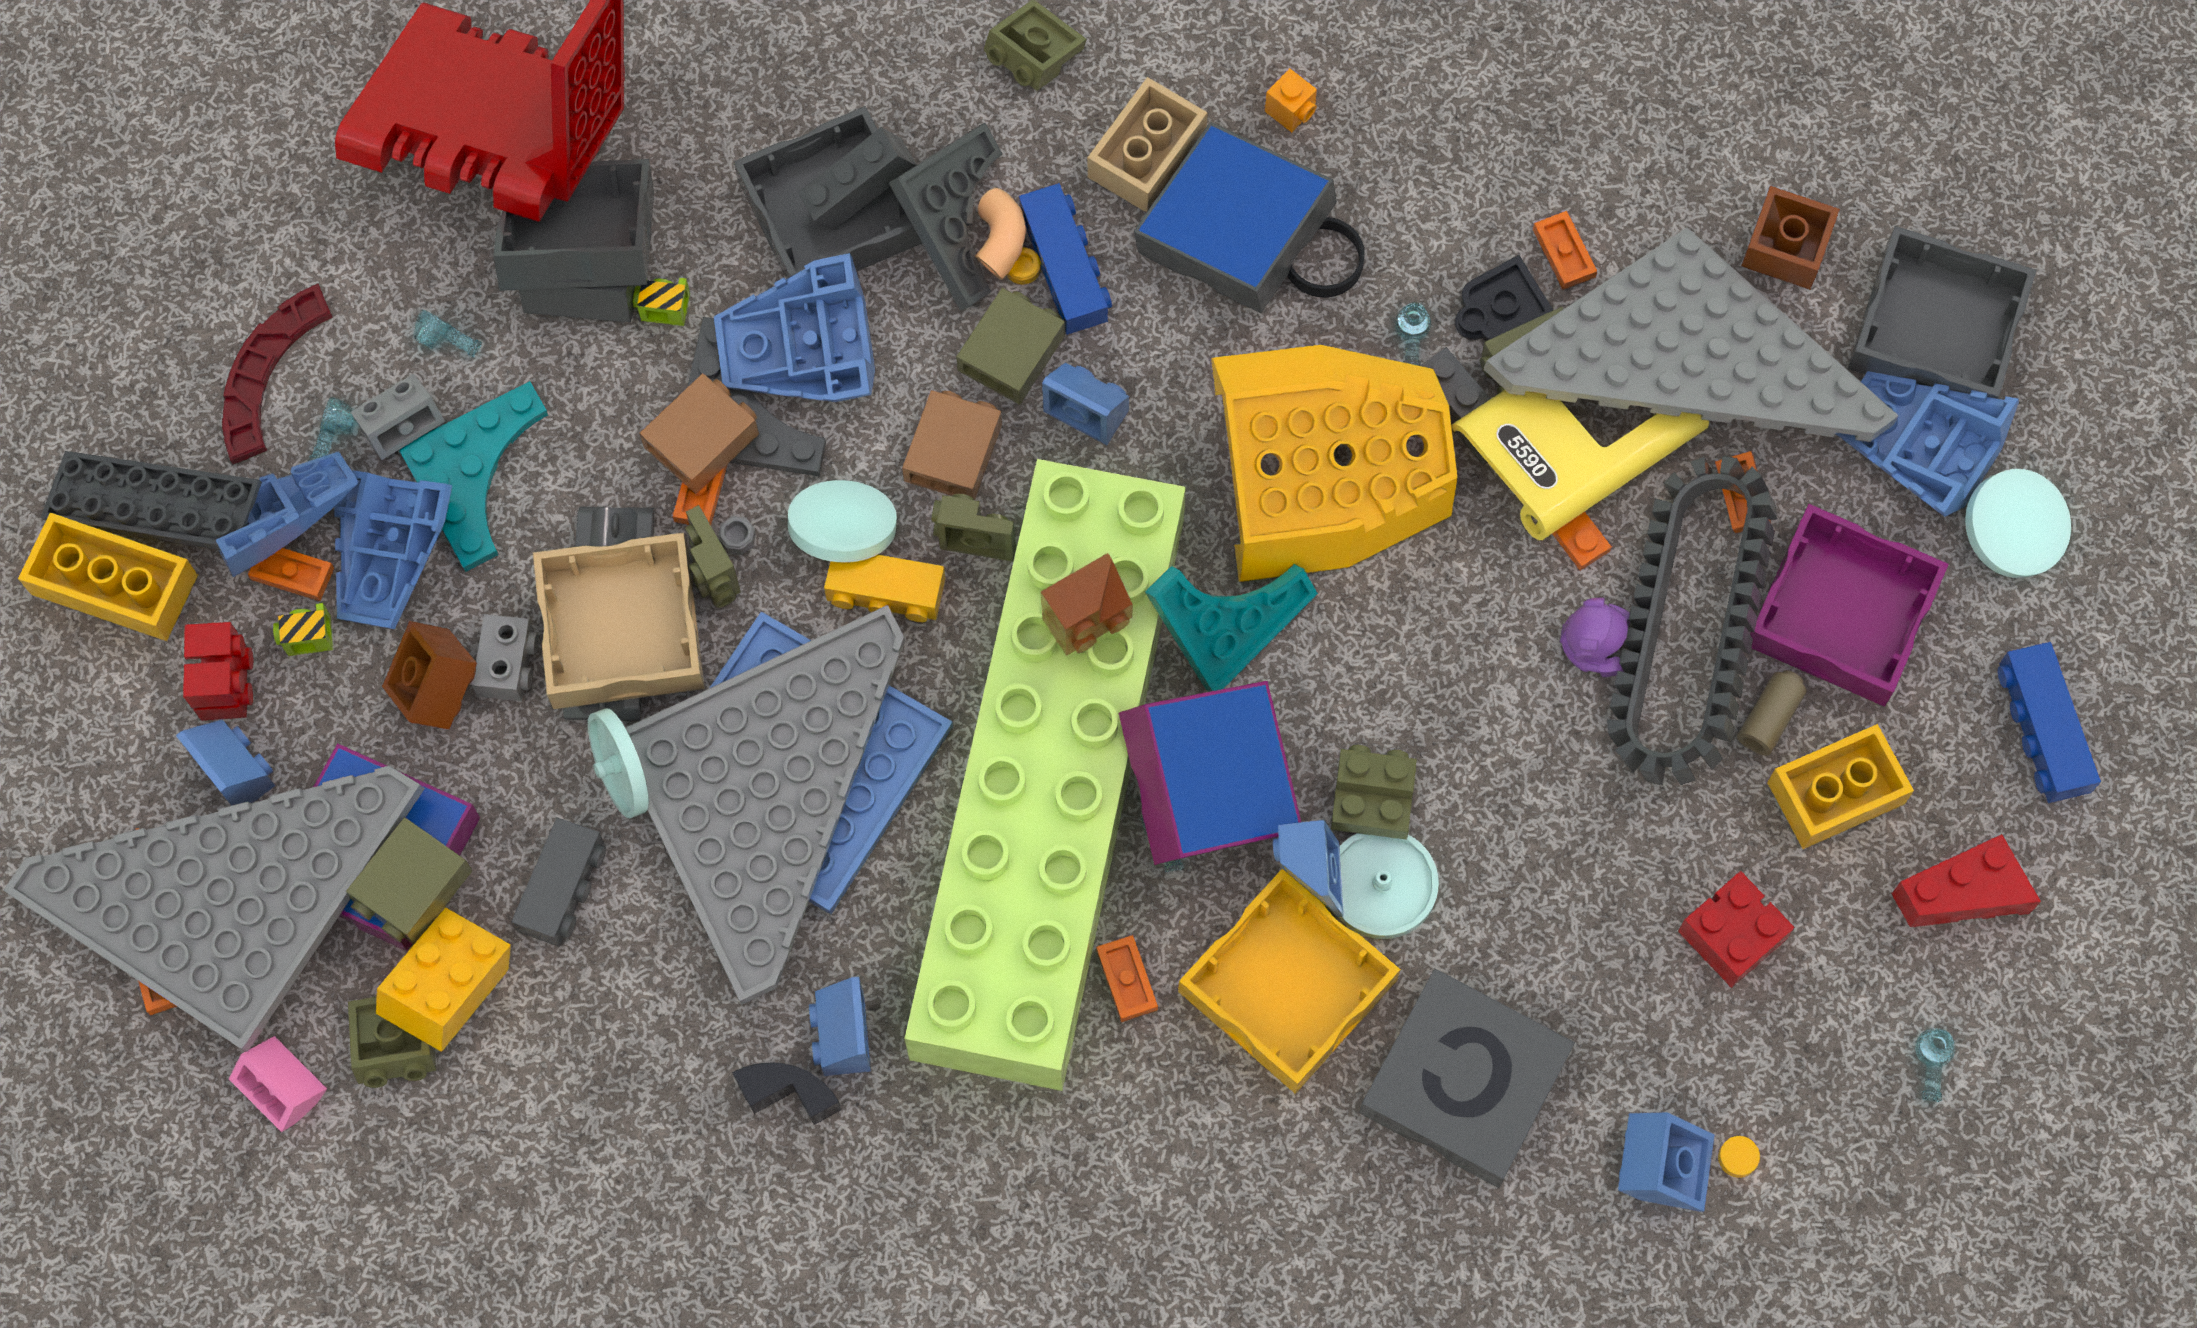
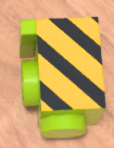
M658 278L653 281L647 280V285L636 286L633 294V307L638 308L641 321L684 326L690 298L687 279L679 278L678 284H674L669 280Z
M323 603L316 604V611L296 609L288 615L278 616L279 622L273 624L276 645H281L288 656L333 650L331 615Z

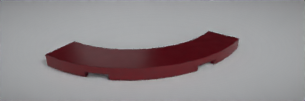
M318 283L284 301L277 307L278 310L263 324L259 323L246 339L234 360L223 397L225 400L222 418L225 446L233 465L267 451L261 427V408L266 385L278 361L292 344L306 332L333 318Z

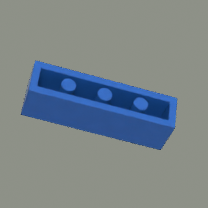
M1058 183L1018 196L1028 236L1034 251L1040 258L1041 270L1058 314L1065 321L1066 335L1108 322V309L1112 308L1111 298L1107 288H1100L1096 277L1100 276V271L1095 257H1088L1084 246L1088 245L1084 228L1082 225L1076 226L1073 215H1076V210L1071 195H1064L1061 185Z
M2047 642L2007 652L1999 663L1998 678L2001 686L2009 690L2012 699L2010 702L2011 716L2014 722L2020 723L2024 733L2022 746L2025 755L2028 758H2032L2037 771L2034 773V779L2038 791L2041 794L2045 793L2048 803L2092 793L2101 783L2052 643Z

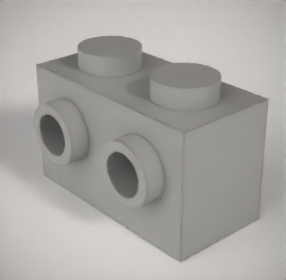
M414 374L397 382L391 388L364 402L361 406L350 412L363 435L381 460L445 422L432 397Z
M484 614L476 657V673L472 681V687L477 697L522 701L524 690H530L533 671L528 665L530 654L536 655L539 635L538 632H534L529 619Z

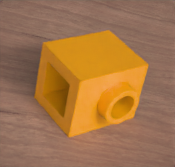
M1289 68L1266 92L1265 112L1292 133L1302 122H1307L1315 113L1317 105H1315L1317 89Z

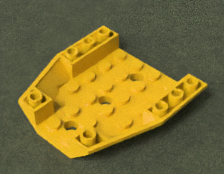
M1325 345L1211 358L1215 394L1222 395L1241 541V544L1234 545L1239 582L1280 577L1294 564L1303 568L1306 573L1348 568L1452 515L1458 477L1449 404L1434 369ZM1413 435L1420 437L1424 443L1423 452L1418 457L1410 455L1406 448L1407 440ZM1340 444L1348 446L1352 453L1351 461L1346 466L1337 464L1334 459V450ZM1268 453L1275 455L1279 461L1278 471L1271 476L1265 474L1261 469V459Z

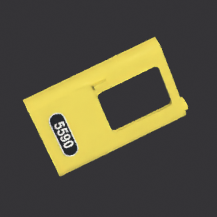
M1504 390L1453 423L1451 428L1454 432L1460 431L1523 503L1524 506L1521 509L1520 517L1528 533L1537 540H1544L1706 430L1709 426V420H1702L1700 414L1681 412L1680 416L1656 414L1611 445L1602 447L1560 400L1546 399V394L1526 391L1523 396L1509 394ZM1531 515L1538 521L1536 525L1534 524Z

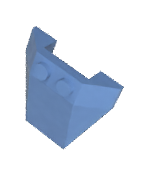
M850 253L814 260L805 265V269L788 279L782 278L774 283L775 286L757 296L753 294L714 316L722 383L728 389L839 402L872 394L875 365L866 302Z
M351 470L358 484L334 506V517L340 518V538L335 539V551L341 552V572L336 573L337 619L395 629L444 527L452 485L420 480V483L390 479L368 472Z

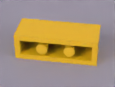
M876 555L857 562L830 561L824 590L827 601H831L832 605L838 608L852 609L855 605L866 607L868 611L874 612L888 605L893 613L905 614L907 619L914 622H926L927 619L937 620L946 579L944 566L884 555Z

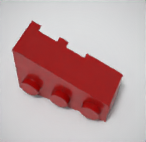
M2002 834L1900 881L1891 893L1910 927L1959 922V920L1976 918L1988 919L2011 914H2030L2041 902Z

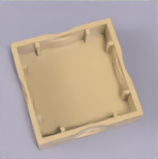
M684 533L631 539L612 546H579L533 553L537 600L544 622L542 651L546 691L553 709L705 689L692 574L688 567L690 564L689 549Z

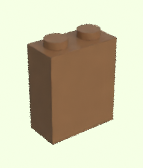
M703 373L639 433L644 448L695 494L759 435L756 424L757 416L754 411L744 402L738 405L729 397L731 393L721 381L715 379L712 382Z
M931 390L902 467L904 482L951 496L953 494H965L975 500L1002 427L1001 411L988 402L978 401L973 403L963 400L961 396L951 391H942L940 393Z

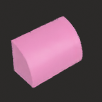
M275 1036L242 1053L229 1077V1080L281 1132L296 1124L319 1102L327 1090Z

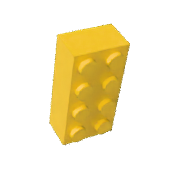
M49 513L18 580L33 596L167 641L198 574L185 558Z

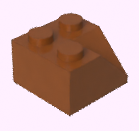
M1770 186L1741 267L1811 290L1840 209Z
M1108 553L1041 591L1042 619L1066 656L1074 651L1082 653L1088 650L1097 642L1098 637L1107 632L1114 634L1121 631L1130 623L1129 619L1132 618L1133 604Z
M409 621L382 688L410 723L449 730L454 717L461 710L462 699L468 684L475 677L477 662L450 629Z

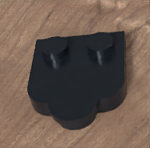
M1517 255L1472 279L1464 286L1462 291L1463 308L1456 315L1455 326L1458 333L1464 338L1470 340L1483 338L1486 342L1553 311V308L1520 255Z

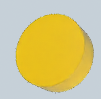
M1023 247L1021 255L1007 274V277L1012 282L1021 285L1035 281L1041 272V262L1038 254L1030 248Z
M1734 1136L1725 1141L1718 1153V1161L1726 1174L1742 1178L1750 1175L1757 1168L1760 1161V1152L1757 1145L1751 1139L1744 1136Z

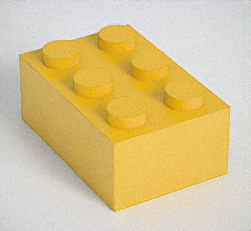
M1878 724L1775 768L1767 782L1802 849L1905 805L1914 792Z
M445 907L377 988L376 1014L442 1052L508 971L511 944Z

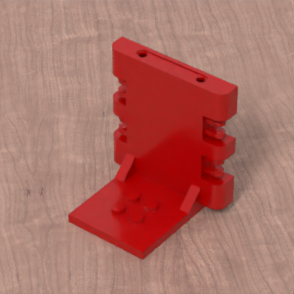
M590 0L553 60L548 59V49L538 47L536 36L508 29L504 36L493 33L488 40L482 39L483 30L478 27H472L470 16L425 2L421 3L342 119L335 137L336 159L382 173L391 158L402 162L411 153L414 154V166L424 168L426 187L451 194L459 180L470 183L476 174L482 175L481 186L487 189L493 188L494 208L540 222L554 198L566 202L569 201L589 165L624 110V0Z

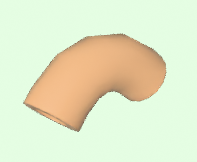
M993 188L987 191L979 201L978 214L990 226V233L987 241L975 257L993 275L1003 280L1021 255L1026 236V225L1023 211L1015 200L1002 189Z

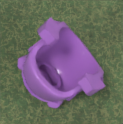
M1591 598L1584 601L1583 606L1578 608L1562 625L1560 643L1568 659L1580 670L1600 673L1602 677L1616 676L1617 671L1624 672L1619 664V657H1607L1616 652L1627 638L1630 613L1613 604L1606 605L1605 598Z

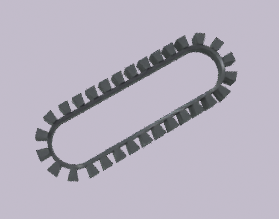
M1722 456L1720 473H1713L1705 457L1690 461L1697 475L1696 479L1685 485L1677 474L1673 472L1664 482L1671 497L1675 499L1673 504L1672 502L1655 498L1652 513L1657 521L1650 520L1647 534L1652 542L1646 541L1643 556L1648 564L1641 562L1638 577L1643 585L1636 584L1634 600L1639 607L1633 605L1631 607L1629 621L1634 629L1628 627L1627 638L1624 642L1629 650L1622 649L1619 662L1625 672L1617 671L1615 687L1620 694L1613 693L1610 703L1611 710L1617 719H1620L1607 720L1608 735L1618 747L1615 751L1632 773L1640 766L1639 770L1647 782L1662 786L1665 767H1672V773L1680 785L1696 781L1688 764L1700 756L1713 770L1723 760L1715 745L1711 744L1713 737L1731 743L1735 727L1730 719L1737 720L1739 704L1734 696L1741 698L1744 683L1739 675L1746 676L1748 660L1744 653L1750 654L1753 642L1748 631L1755 632L1757 616L1753 609L1759 610L1762 595L1758 588H1764L1766 573L1762 566L1768 567L1771 552L1767 545L1772 546L1775 530L1769 520H1777L1776 505L1762 476L1753 467L1745 474L1738 459ZM1716 489L1732 490L1747 500V514L1703 725L1697 737L1686 747L1668 753L1651 751L1640 743L1638 726L1683 517L1688 506L1703 493Z

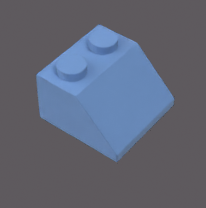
M1064 363L1046 376L1042 382L1043 411L1105 445H1108L1129 411V396L1126 395V392L1120 386L1114 383L1105 384L1097 380L1084 367H1073Z
M222 719L183 730L176 735L231 806L244 802L253 803L275 786L268 777L273 772L272 768L260 753L254 758L246 749L251 742L238 726L231 730Z
M1324 820L1278 825L1279 838L1273 839V852L1276 862H1280L1283 870L1319 899L1330 913L1335 917H1343L1340 845Z
M851 977L815 991L816 1004H809L811 1028L818 1027L819 1042H812L814 1066L821 1065L824 1076L871 1071L865 998L860 978Z
M1668 1112L1629 1113L1622 1166L1619 1172L1618 1191L1641 1201L1704 1212L1715 1135Z

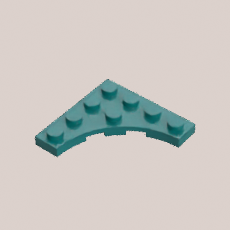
M530 381L422 435L399 450L416 482L420 483V480L452 485L446 520L442 530L465 572L499 555L492 541L487 517V494L498 466L497 462L510 443L513 444L525 430L548 416L546 408Z
M1295 564L1280 577L1264 587L1237 596H1214L1203 593L1196 589L1183 573L1173 566L1164 572L1145 591L1208 692L1224 689L1318 594L1305 570Z

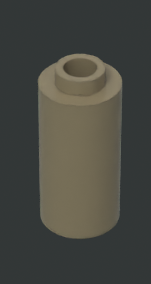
M1784 670L1783 673H1773L1737 734V739L1742 745L1760 755L1768 756L1771 754L1807 693V689L1803 685L1804 681L1799 675L1788 670Z

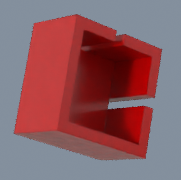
M231 622L185 625L184 658L186 660L201 659V663L184 664V699L193 708L201 721L247 718V706L253 704L252 685L247 683V670H252L254 665L252 648L247 647L243 635L237 632Z
M1742 871L1738 872L1715 892L1712 899L1708 898L1685 918L1678 930L1686 941L1731 988L1784 943L1795 929L1771 902L1766 906L1761 903L1765 895Z

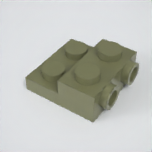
M1031 0L989 30L983 51L986 52L988 60L993 65L1000 66L1002 64L1013 72L1017 83L1022 86L1030 85L1038 91L1059 75L1064 63L1084 49L1087 39L1037 1Z
M965 494L942 495L941 501L935 500L932 511V522L935 523L933 536L939 537L941 550L1013 562L1016 550L1014 521H1010L1007 517L999 514L981 516L980 501H976L971 496Z
M698 505L686 511L689 525L684 527L690 539L688 542L691 549L689 550L693 559V563L689 564L688 567L694 577L692 580L701 597L709 596L714 606L721 608L732 603L736 599V595L741 593L734 565Z
M1352 745L1348 750L1341 749L1331 830L1407 840L1417 759L1409 758V755L1402 750H1391L1384 755L1371 753V750L1364 745Z
M377 997L348 1001L351 1069L358 1084L364 1083L367 1087L378 1088L386 1085L387 1079L403 1077L408 1081H419L426 1077L427 1072L436 1071L435 1048L377 1015Z

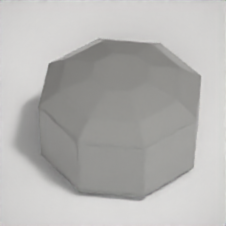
M731 516L720 524L718 539L727 553L742 555L754 547L756 532L747 518Z

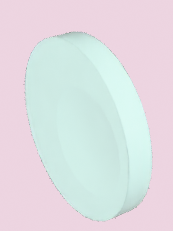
M2010 469L1992 475L1974 490L1967 505L1965 525L1970 545L1978 558L1998 574L2011 578H2026L2040 574L2053 567L2067 549L2071 535V519L2067 504L2055 485L2036 472L2025 469Z
M847 480L826 481L809 486L792 500L788 509V532L793 542L811 556L832 562H857L878 555L891 544L896 533L897 515L890 499L881 491L869 485Z
M608 708L590 714L588 717V735L595 760L593 767L597 777L602 779L613 803L626 818H633L645 813L649 804L646 780L639 757L628 732L617 715Z
M1356 833L1340 845L1344 916L1338 918L1348 928L1366 937L1390 939L1410 933L1426 920L1435 904L1439 881L1433 858L1418 840L1410 835L1405 840Z

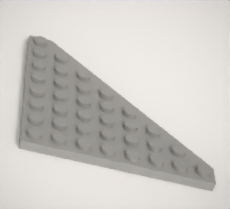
M1685 228L1489 358L1483 369L1509 394L1524 396L1525 392L1529 391L1546 394V399L1575 403L1578 398L1598 401V406L1627 410L1630 405L1650 408V413L1680 416L1681 412L1700 414L1702 420L1731 423L1733 419L1752 421L1754 427L1783 430L1784 426L1804 428V433L1829 437H1834L1836 433L1855 435V440L1871 442L1895 424L1898 415L1689 228Z
M888 605L625 728L635 747L645 776L649 800L648 813L741 1005L776 989L900 657L905 639Z
M385 766L374 769L375 772L356 777L350 775L323 782L321 786L305 790L299 788L271 795L270 799L254 803L244 802L220 808L215 813L203 816L193 815L166 822V825L148 830L142 828L114 835L112 839L97 843L91 841L63 848L61 852L46 856L39 854L24 859L3 891L247 1052L351 899L346 890L403 818L407 816L425 788L393 767Z

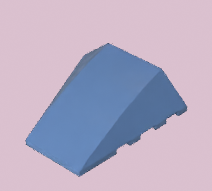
M1867 371L1861 383L1898 415V418L1893 426L1871 442L1855 440V435L1836 433V435L1944 517L1964 508L1974 490L1979 486L2001 452L2019 404V399L2005 396L2004 400L1987 397L1985 392L1971 390L1969 394L1950 390V387L1947 385L1935 383L1931 387L1917 384L1914 379Z
M339 451L291 467V475L279 479L275 477L274 473L260 477L259 480L262 484L255 504L249 514L247 526L216 539L220 549L218 551L232 577L267 559L299 537L326 515L358 484L355 475Z

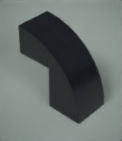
M770 1062L749 1065L732 1072L754 1114L794 1092L797 1093L814 1125L841 1111L839 1101L829 1087L812 1073L802 1068L784 1063Z

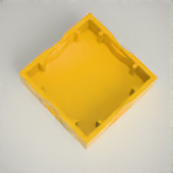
M1281 869L1246 907L1236 925L1227 934L1216 940L1179 980L1178 992L1296 1094L1397 982L1401 969L1360 934L1348 929L1337 921L1319 899L1285 870Z

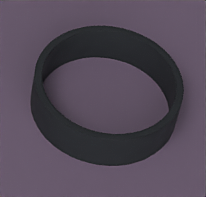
M1327 217L1319 229L1339 232L1354 244L1359 255V265L1355 272L1343 282L1334 285L1310 283L1299 276L1292 265L1287 275L1293 285L1302 292L1322 298L1338 296L1351 289L1361 276L1365 256L1363 242L1354 228L1339 219Z

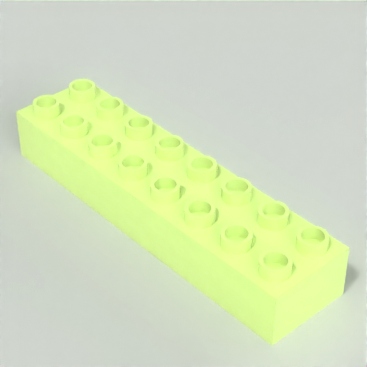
M1037 459L904 1038L909 1060L1063 1091L1131 771V764L1118 713L1144 705L1146 701L1163 620L1145 591L1164 572L1175 565L1184 522L1186 489L1184 486ZM1108 553L1133 604L1132 618L1129 619L1130 623L1117 633L1111 634L1107 632L1098 637L1097 642L1088 650L1082 653L1074 651L1066 656L1042 619L1041 591Z

